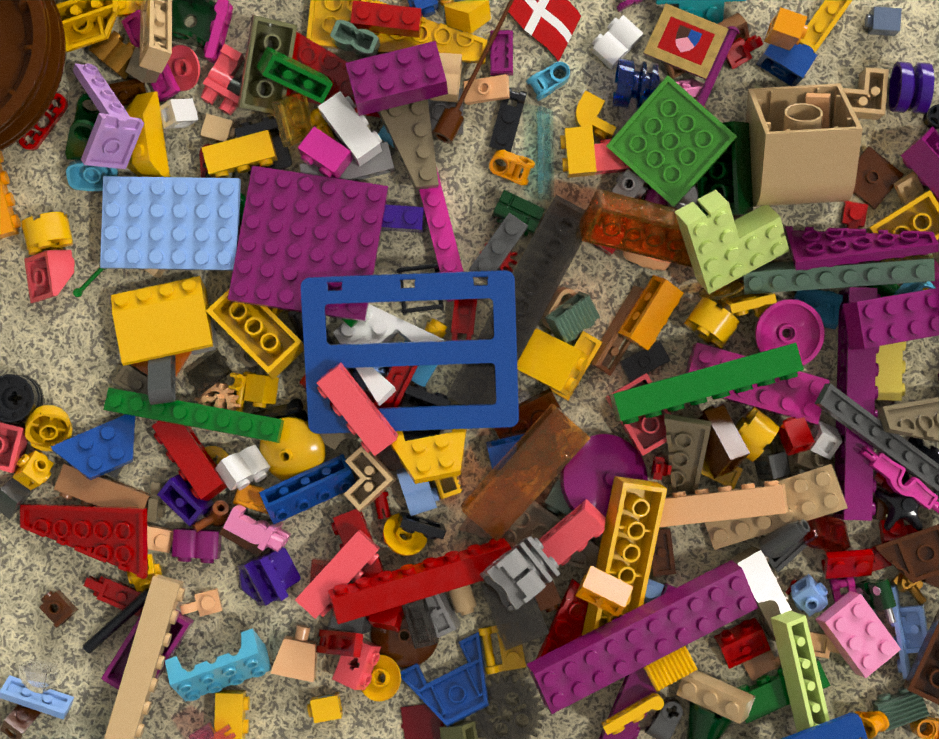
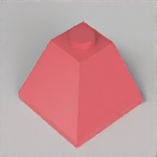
M47 250L24 259L30 303H37L55 297L60 293L74 274L75 261L71 250Z

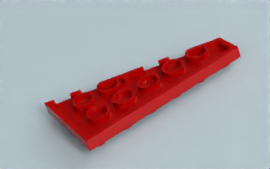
M296 32L292 59L327 75L333 83L324 102L341 91L344 97L349 96L356 106L345 64L347 61ZM287 87V98L321 105V103ZM378 112L366 114L368 116L380 118Z
M48 504L20 505V528L39 536L53 539L56 543L63 546H70L77 552L104 563L108 562L117 566L120 570L136 574L139 578H148L147 508Z

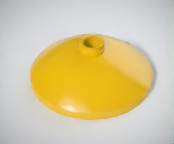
M296 417L280 418L284 420L280 443L260 440L259 450L270 465L268 471L282 481L318 466L325 461V446L320 434L313 433L309 429L308 422ZM284 453H287L289 455V458H286L284 456Z

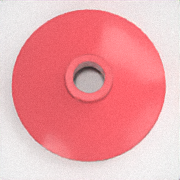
M176 45L172 47V54L167 63L180 90H190L197 84L200 76L198 57L188 46Z

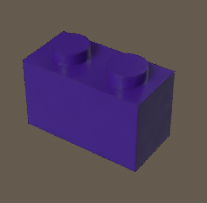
M386 205L382 230L423 233L424 207Z
M178 474L170 478L157 495L182 520L191 526L204 518L214 502L212 500H198L190 490L192 486L189 481H185Z

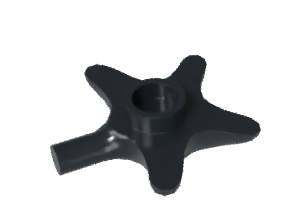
M906 472L902 478L903 485L909 480V474ZM879 489L875 491V496L888 507V516L884 524L885 530L889 531L900 519L906 520L918 531L923 530V524L918 514L921 505L914 499L896 492L886 493Z

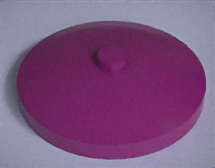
M611 434L589 436L576 443L567 453L560 473L562 494L569 508L573 511L587 499L606 517L614 476L648 481L645 463L635 447L623 438Z

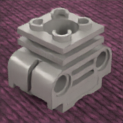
M529 536L522 539L519 544L513 546L511 550L504 553L480 573L484 581L497 591L501 602L508 611L517 610L523 604H526L546 587V583H550L553 577L561 574L557 570L559 568L557 562L551 556L549 558L542 551L544 546L536 537L533 539Z

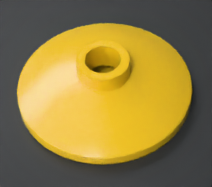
M400 513L392 515L383 527V537L387 546L399 555L412 556L418 554L425 547L427 538L423 536V533L416 531L415 533H408L402 530L398 522ZM400 535H404L406 540L402 539Z
M380 655L379 661L372 670L370 684L365 690H362L366 697L379 702L392 698L398 691L401 683V673L397 663L389 656ZM382 674H385L384 682H382L380 679V676Z

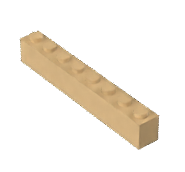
M159 574L152 577L104 739H137L142 737L145 724H142L144 715H148L152 702L149 701L151 692H155L159 679H156L157 671L162 669L165 662V656H162L165 647L168 648L172 638V634L169 633L171 624L175 625L178 618L177 604L182 602L186 589L183 588V581Z

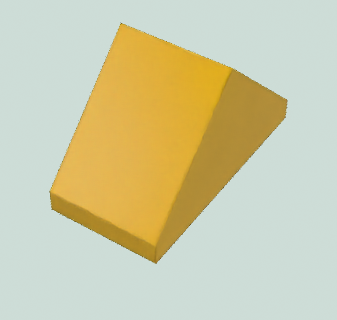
M465 0L444 4L448 27L472 34L491 20L489 0Z

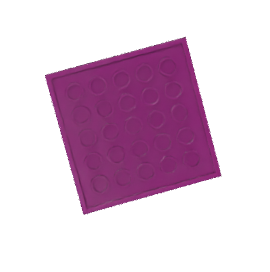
M252 166L228 300L302 312L301 283L305 278L374 275L388 186ZM342 282L328 283V290H342ZM369 303L327 304L325 306V314L329 317L366 322Z

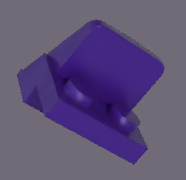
M281 547L278 552L273 550L264 556H255L237 566L239 568V587L241 591L255 600L258 606H266L273 601H282L289 597L286 590L299 582L301 578L284 547Z

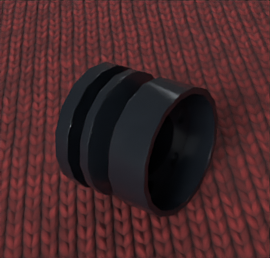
M5 374L0 376V420L3 422L26 421L33 410L43 405L44 395L41 386L35 379L27 375ZM21 395L22 400L14 401L13 397Z

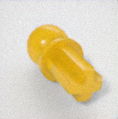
M319 109L312 110L309 115L311 124L317 126V129L336 141L330 126L321 116Z

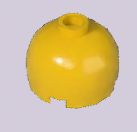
M43 405L37 407L27 417L25 437L35 449L52 451L51 446L72 437V423L68 414L62 408L55 405Z

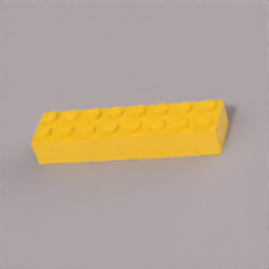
M614 476L605 520V530L602 535L596 568L633 586L627 604L618 616L620 617L642 606L644 603L667 488L658 482ZM588 603L582 636L618 617Z

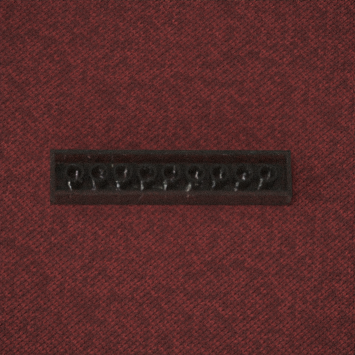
M555 195L513 272L515 278L517 361L596 218L595 215L558 195ZM493 311L477 339H492L494 337ZM493 363L463 364L446 396L461 405L494 404L496 402L495 365Z

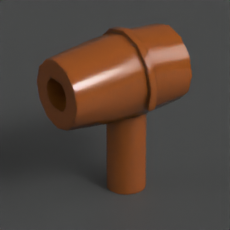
M222 500L216 501L210 508L208 516L192 524L195 532H199L211 524L218 527L223 526L230 515L228 504Z

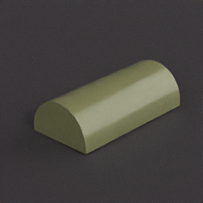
M252 15L237 108L256 113L283 116L287 87L263 76L258 70L257 65L267 46L292 58L298 25Z

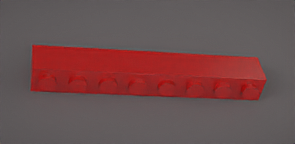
M493 538L488 543L482 545H470L465 550L447 552L445 556L426 558L418 564H406L398 570L382 571L377 576L371 578L362 577L354 583L336 585L333 589L327 590L337 624L345 623L484 581L480 573L504 553L511 550V546L504 538Z

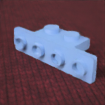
M893 584L891 589L896 606L892 609L896 622L892 623L891 627H895L896 636L893 639L901 648L899 651L900 659H897L898 671L902 673L903 679H906L911 670L908 653L919 652L928 633L924 604L900 606L898 589Z

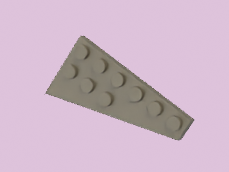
M428 99L378 111L415 190L438 188L439 182Z
M939 397L883 406L877 409L884 432L939 442Z

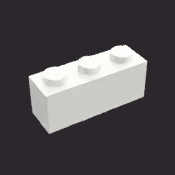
M340 91L319 105L318 109L342 144L351 151L357 164L362 166L382 152L380 145L382 140L375 130L372 132L367 127L369 123L365 116H359L354 110L356 106L349 96L344 97Z

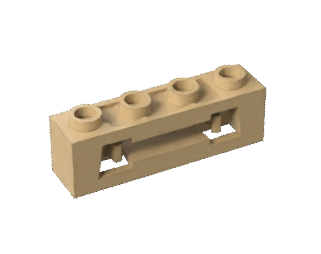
M143 0L140 14L139 66L162 73L172 54V0Z

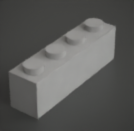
M382 140L380 143L382 152L362 166H359L353 158L339 179L360 181L394 172L395 168L388 142L383 143ZM305 162L299 164L301 173L324 176L314 164L311 166Z

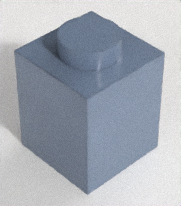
M874 7L865 17V28H868V34L895 36L901 30L902 8Z

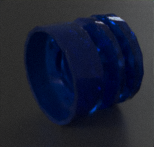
M619 58L615 75L617 89L616 92H613V107L628 108L631 98H634L636 109H639L643 100L646 101L659 86L658 63L652 62L649 72H647V62L643 61L639 71H635L634 60Z

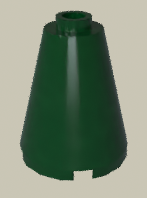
M690 701L686 739H721L732 720Z

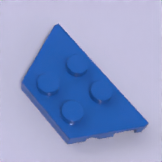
M123 415L51 446L52 451L67 461L73 468L80 471L86 478L93 480L133 462L136 416Z

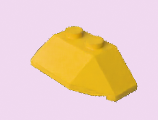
M68 0L56 4L63 22L66 52L68 53L108 39L120 9L119 1Z
M158 92L138 94L126 111L130 117L141 118L144 126L126 168L138 177H170Z

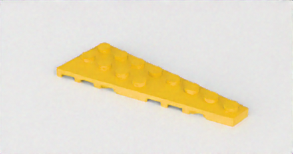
M310 0L306 37L323 48L340 49L334 45L330 34L336 20L351 21L353 0ZM355 0V1H363V2H372V3L386 4V3L381 2V1H378V0ZM423 16L420 38L374 33L380 41V47L377 52L380 54L436 41L439 53L462 54V62L478 63L488 42L484 38L455 30L442 23L430 21Z

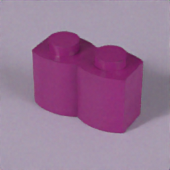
M173 529L172 557H178L180 562H191L192 558H200L201 563H214V559H219L221 555L222 536L219 534L220 530L202 529L199 532H195L194 529Z

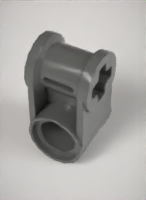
M667 697L663 700L664 706L652 716L651 719L653 721L649 727H646V734L655 739H670L672 737L675 727L683 714L679 701L673 697ZM674 705L676 712L671 711L670 714H668L666 708H672Z

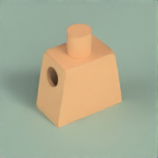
M297 625L295 637L287 635L284 637L271 669V674L309 682L315 681L317 642L308 640L310 627Z

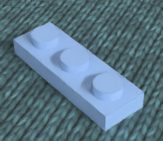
M9 675L0 690L1 699L63 720L74 701L73 696Z

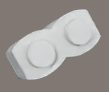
M624 15L620 19L614 18L607 27L609 31L604 36L599 34L592 42L594 45L592 53L611 70L643 36V33Z
M253 445L239 453H234L222 459L215 469L231 491L237 488L242 490L254 480L256 483L263 480L267 476L266 472L269 470L270 465L257 446Z

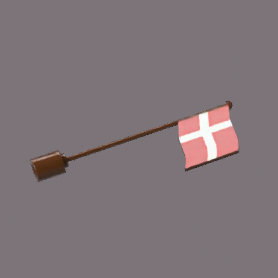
M509 0L455 107L444 108L432 131V135L444 143H453L464 121L462 112L459 109L507 14L513 18L524 32L545 47L555 60L559 62L581 18L580 13L570 1Z

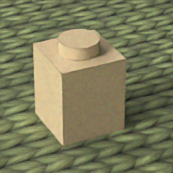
M206 113L200 136L205 140L216 143L235 139V123L232 120Z

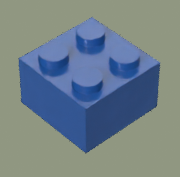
M768 44L756 65L789 86H796L804 78L818 55L813 53L814 50L806 44H795L790 51Z

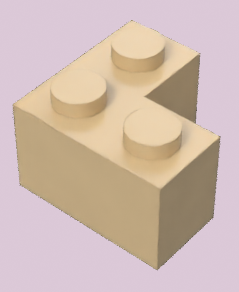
M866 67L859 73L858 89L843 88L857 118L879 120L885 115L889 69Z
M362 446L345 461L360 477L344 493L358 511L365 510L397 480L377 456H374L372 452H366Z

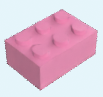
M849 591L815 619L852 671L861 677L867 678L901 650L860 593Z

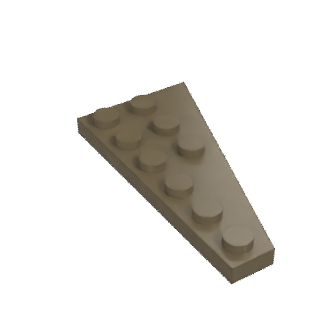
M497 474L458 530L472 533L485 539L504 538L513 547L529 536L533 539L536 537L539 540L562 519ZM589 540L587 546L581 552L576 551L571 555L572 557L568 564L584 570H588L590 566L596 568L600 546Z

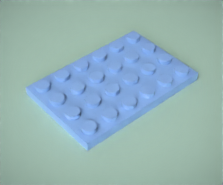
M103 176L100 268L233 271L239 240L241 179Z

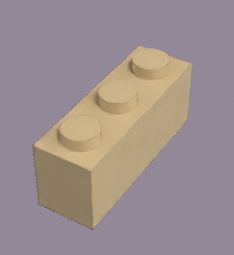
M699 670L681 678L676 695L738 724H741L748 718L755 699L754 695Z

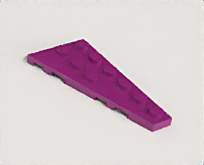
M785 226V235L796 270H810L819 267H833L842 264H857L865 261H880L882 259L904 258L906 256L928 255L939 252V244L934 232L903 231L900 234L888 233V230H879L878 233H866V229L828 228L826 231H816L814 227H805L804 231L793 230V226Z

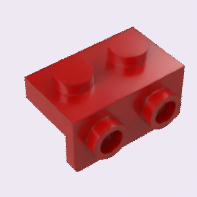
M872 549L826 552L825 560L821 561L825 578L872 576L874 553Z

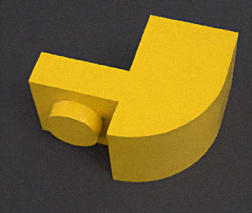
M585 90L575 111L576 126H592L595 136L603 140L606 137L611 139L617 127L597 117L605 100Z

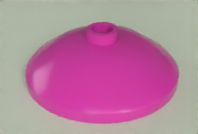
M786 299L770 305L760 315L755 328V340L760 353L796 343L803 365L809 363L817 356L824 342V325L820 315L812 306L799 300ZM784 329L789 330L787 337H784L782 334Z

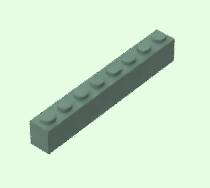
M930 253L928 255H912L904 258L882 259L880 261H865L857 264L819 267L810 270H796L793 261L771 262L744 275L745 294L935 281L934 257Z

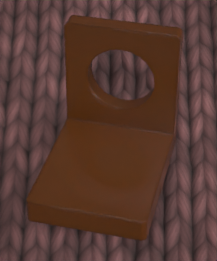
M18 704L5 718L0 731L11 739H22L24 732L42 712Z

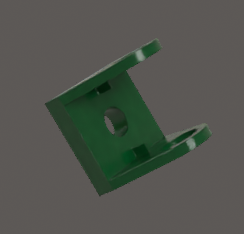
M173 0L172 41L204 48L206 42H209L211 22L216 18L217 13L214 9L216 3L212 0ZM190 16L197 18V24L192 28L185 25V20Z
M87 93L82 94L77 102L74 122L69 129L65 150L67 160H81L97 116L100 113L99 110L91 111L83 106V101L91 100Z

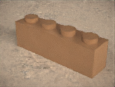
M63 463L54 490L60 492L59 496L70 500L73 497L81 500L80 503L85 506L147 508L148 510V502L151 497L149 493L104 476L89 480L68 463Z

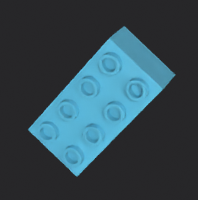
M253 628L241 632V649H239L237 655L232 656L230 653L217 657L216 662L212 664L208 663V661L199 663L190 672L182 668L177 656L165 660L169 684L185 702L195 701L200 696L208 693H217L222 688L230 685H239L244 680L252 677H261L272 669L266 645Z

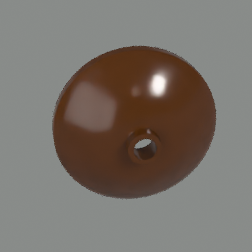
M417 601L402 605L405 612L399 632L373 626L371 628L372 643L381 646L380 655L389 656L401 668H409L417 663L420 665L434 653L439 638H435ZM406 631L409 637L402 639L400 633Z

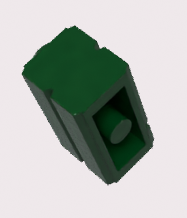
M504 190L493 211L492 217L496 218L494 222L501 225L510 212L528 225V229L523 235L527 237L528 234L533 236L545 209Z

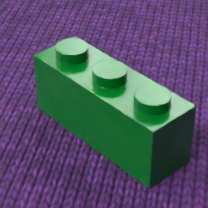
M268 46L257 65L258 70L263 76L321 104L333 85L327 75Z

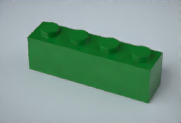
M816 659L822 688L824 689L831 685L820 661ZM782 668L778 669V674L772 677L764 675L756 680L757 683L750 687L748 684L738 687V689L755 696L749 716L744 720L746 724L790 704Z

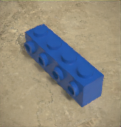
M344 454L259 492L273 525L350 489L356 483L350 466L345 462Z

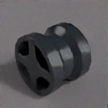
M939 104L932 106L924 114L923 121L928 128L933 126L935 129H939Z

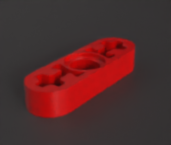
M56 93L53 99L56 101L61 99L60 104H62L60 108L55 107L52 113L56 114L54 118L48 112H45L43 115L49 118V125L46 128H40L38 123L34 126L35 129L42 132L41 135L37 133L34 135L33 140L35 143L33 145L30 143L26 145L27 140L25 139L27 136H33L35 133L33 130H30L19 139V143L24 149L28 151L37 150L68 108V101L63 95ZM52 102L48 108L49 111L54 107Z

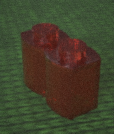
M826 515L807 521L810 531L803 537L804 543L807 546L823 549L825 552L846 551L851 547L847 526L844 521L836 517L828 518Z

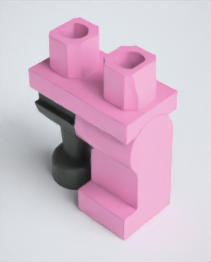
M240 504L233 507L223 527L252 544H259L257 548L262 551L269 547L278 552L281 547L286 545L291 536V533L281 528L283 522L273 525L270 517L259 519L248 514V508Z

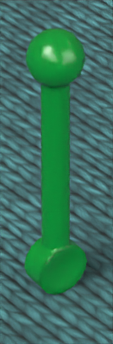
M99 267L80 288L74 289L73 295L81 297L87 286L106 269Z

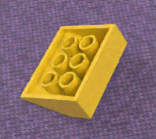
M201 276L111 295L113 321L123 366L213 347L210 315L206 312L209 308L208 294Z

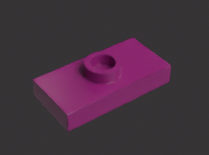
M499 30L490 48L491 76L505 74L513 76V30Z

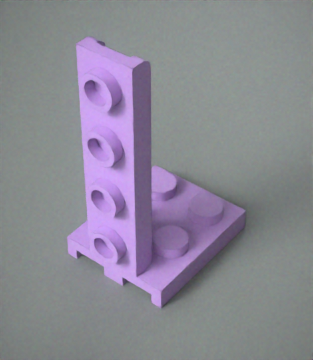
M75 63L73 73L100 112L81 161L84 165L126 169L144 122L141 118L129 116L96 66L89 63L85 65Z

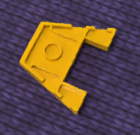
M451 429L452 432L409 441H405L403 431H396L398 438L390 446L400 458L402 465L415 484L459 476L462 470L467 429Z

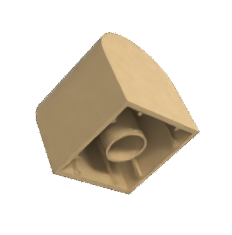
M841 84L748 89L746 122L749 123L753 206L849 201L853 195L856 183L863 128ZM807 93L831 94L830 128L821 129L823 111L815 105L806 104L805 96Z

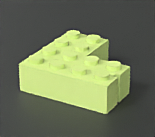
M714 190L697 199L698 203L709 215L706 216L694 202L674 211L696 280L708 294L789 252L786 236L783 234L784 228L781 217L769 205L761 206L734 220L729 202L717 190Z

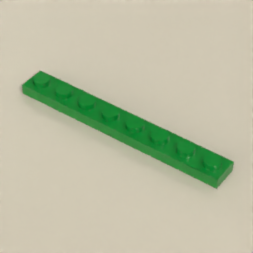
M108 388L103 409L109 412L280 443L284 424L282 419L179 400L151 405L146 394Z

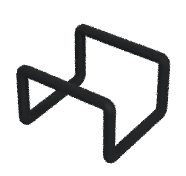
M427 264L398 268L396 271L398 274H402V272L434 268L435 273L439 272L438 264ZM400 280L401 288H404L403 280ZM438 300L439 305L407 309L406 301H401V312L403 315H406L407 313L436 309L442 311L444 310L443 300Z

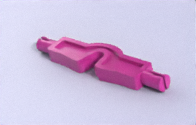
M868 446L861 450L860 453L871 461L869 465L886 478L888 485L894 492L911 497L923 508H932L939 514L938 496L920 479L911 477L903 485L902 478L906 471L903 466L891 460L884 453H875Z

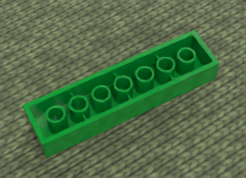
M793 343L609 395L616 421H622L623 425L639 421L638 416L645 415V418H652L662 415L661 410L667 409L668 412L684 409V404L688 402L690 406L708 402L706 397L712 396L714 400L730 396L729 391L734 390L735 393L752 390V384H757V387L776 383L775 378L779 377L780 381L798 377L797 372L804 370L797 344Z

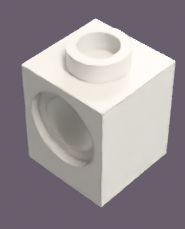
M193 98L170 99L160 106L164 129L184 128L198 121Z
M819 420L818 424H814L810 430L815 441L810 451L831 459L841 445L842 439L837 428Z

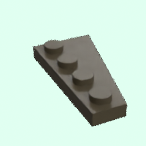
M665 413L664 421L669 452L668 458L672 466L670 475L672 493L686 491V495L695 494V490L699 487L712 421Z

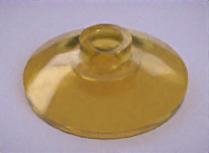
M735 280L710 294L704 288H701L699 296L701 298L717 300L718 303H726L731 300V296L744 289V282Z

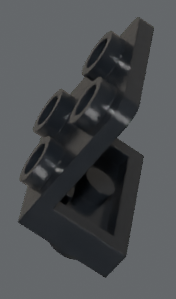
M268 116L262 118V122L255 124L245 122L239 125L240 128L234 129L236 138L268 130L271 134L278 160L273 161V165L265 168L280 170L292 165L283 125L279 117Z
M414 384V386L408 385L401 407L451 405V401L447 400L448 397L444 394L436 392L434 395L426 392L427 389L425 387ZM441 430L403 431V435L407 439L414 440L439 435Z

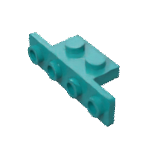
M746 0L654 1L656 4H678L679 9L718 24L724 18V2Z

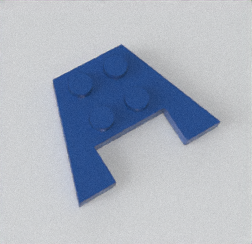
M479 632L458 642L468 663L429 683H427L418 663L400 672L401 678L447 727L489 706Z

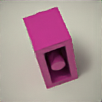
M316 127L311 129L298 146L301 160L309 166L312 164L317 166L319 172L325 177L330 178L332 176L339 179L353 160L349 149Z

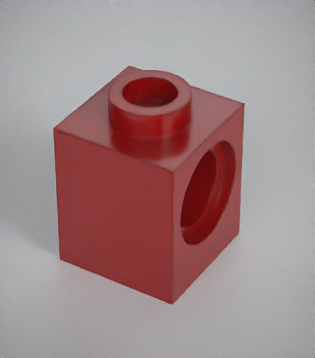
M795 417L787 418L779 428L778 435L787 456L808 451L815 442L805 417L798 419Z

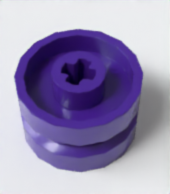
M897 61L894 64L889 81L888 103L890 111L904 113L909 108L912 113L925 114L928 112L934 92L935 77L932 64L918 62L914 67L910 62Z

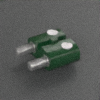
M889 578L870 579L855 583L856 592L864 597L876 615V610H884L888 623L896 622L892 609L896 606Z

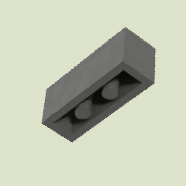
M509 212L469 268V271L499 270L528 229V225ZM477 277L488 285V277Z

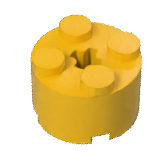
M64 212L43 213L35 220L31 216L21 221L29 255H36L44 250H62L63 247L73 245L67 214L64 215Z
M702 297L686 319L684 325L694 332L697 330L699 332L698 337L708 344L711 342L719 349H722L739 325V320L725 308L717 307V303Z
M752 407L747 413L746 418L741 417L735 425L750 452L746 459L751 462L755 461L764 452L763 448L767 443L770 444L780 428L756 407Z

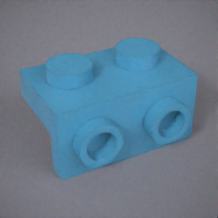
M817 289L796 291L793 299L803 301L812 306L820 315L825 328H837L843 295L836 294L833 291Z

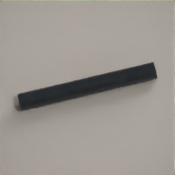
M146 588L83 644V649L87 653H92L138 612L145 604L149 589Z

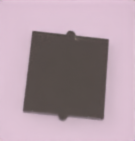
M218 348L205 353L184 369L190 379L189 383L194 386L199 395L232 372L226 362L227 358L222 356Z

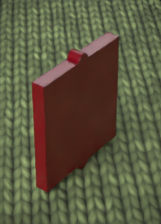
M426 704L401 707L403 721L401 728L404 729L405 739H441L439 727L443 726V722Z

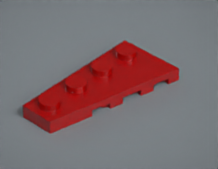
M573 578L536 659L582 636L589 602L575 596L580 584Z

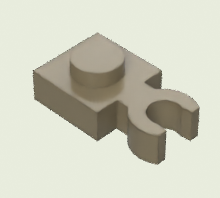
M151 482L147 522H159L161 517L165 515L166 505L162 504V499L157 495L164 486L162 482Z

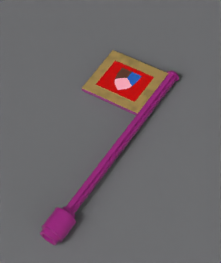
M666 3L643 54L705 79L706 81L697 98V101L702 106H705L734 39L740 31L735 26L726 28ZM649 189L640 208L642 210L640 216L652 222H657L658 218L662 217L668 202L655 190Z

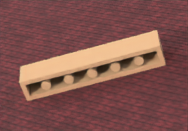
M778 480L765 481L764 486L755 487V483L741 484V489L733 490L732 486L717 487L718 491L709 492L708 488L697 489L695 494L686 495V491L673 492L672 497L665 498L659 527L785 514L788 512L785 483L778 484Z

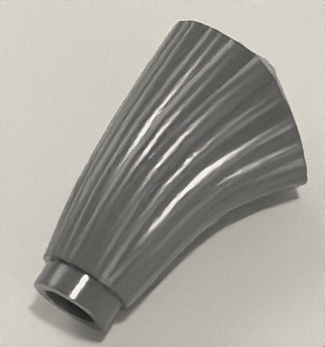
M804 519L784 525L760 539V548L767 557L777 558L783 556L810 531V526Z

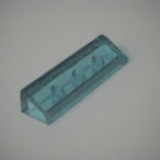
M538 106L536 111L538 199L554 200L553 111Z

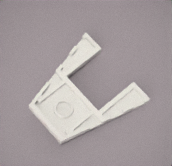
M370 304L368 306L366 322L358 321L352 328L344 322L333 332L339 344L388 343L398 333L408 342L444 341V339ZM373 367L355 368L379 406L396 391L395 387Z

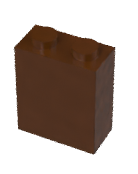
M722 405L717 408L710 406L702 411V416L698 419L712 421L704 460L715 479L734 472L750 452L725 406Z

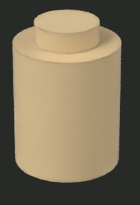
M470 585L448 591L456 613L460 612L461 616L474 612V607L477 606Z

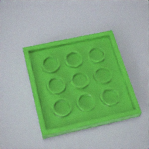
M667 75L606 147L667 202L676 207L737 139V136Z

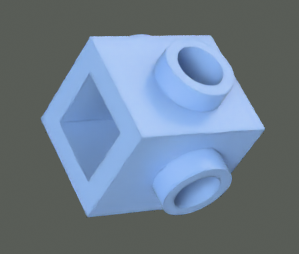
M810 574L791 585L794 604L800 611L804 610L809 617L814 613L821 612L828 605V591L821 582L817 583Z

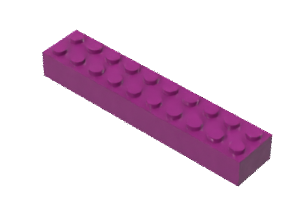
M848 287L839 291V294L844 297L840 305L838 319L837 389L878 419V411L875 409V400L878 398V387L875 386V377L879 374V365L876 363V354L879 352V346L850 350L843 304L879 298L880 294H877V288ZM836 420V428L842 443L835 452V473L848 508L834 512L833 517L843 520L872 521V516L876 512V505L873 502L876 480L873 478V468L869 465L871 461L860 452L865 446H868L872 451H874V447Z
M730 560L526 665L544 705L551 714H554L757 609L758 606L743 568Z

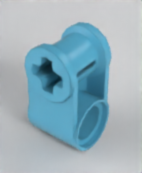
M556 62L526 80V83L531 85L535 91L537 101L552 94L556 89L568 82L570 77L569 66L564 62ZM561 69L565 71L566 76L558 79L553 73Z

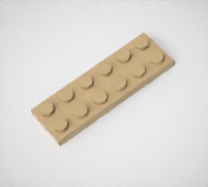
M832 463L778 481V484L785 483L788 512L785 514L705 522L714 550L771 533L797 520L804 519L809 521L847 509L848 507Z

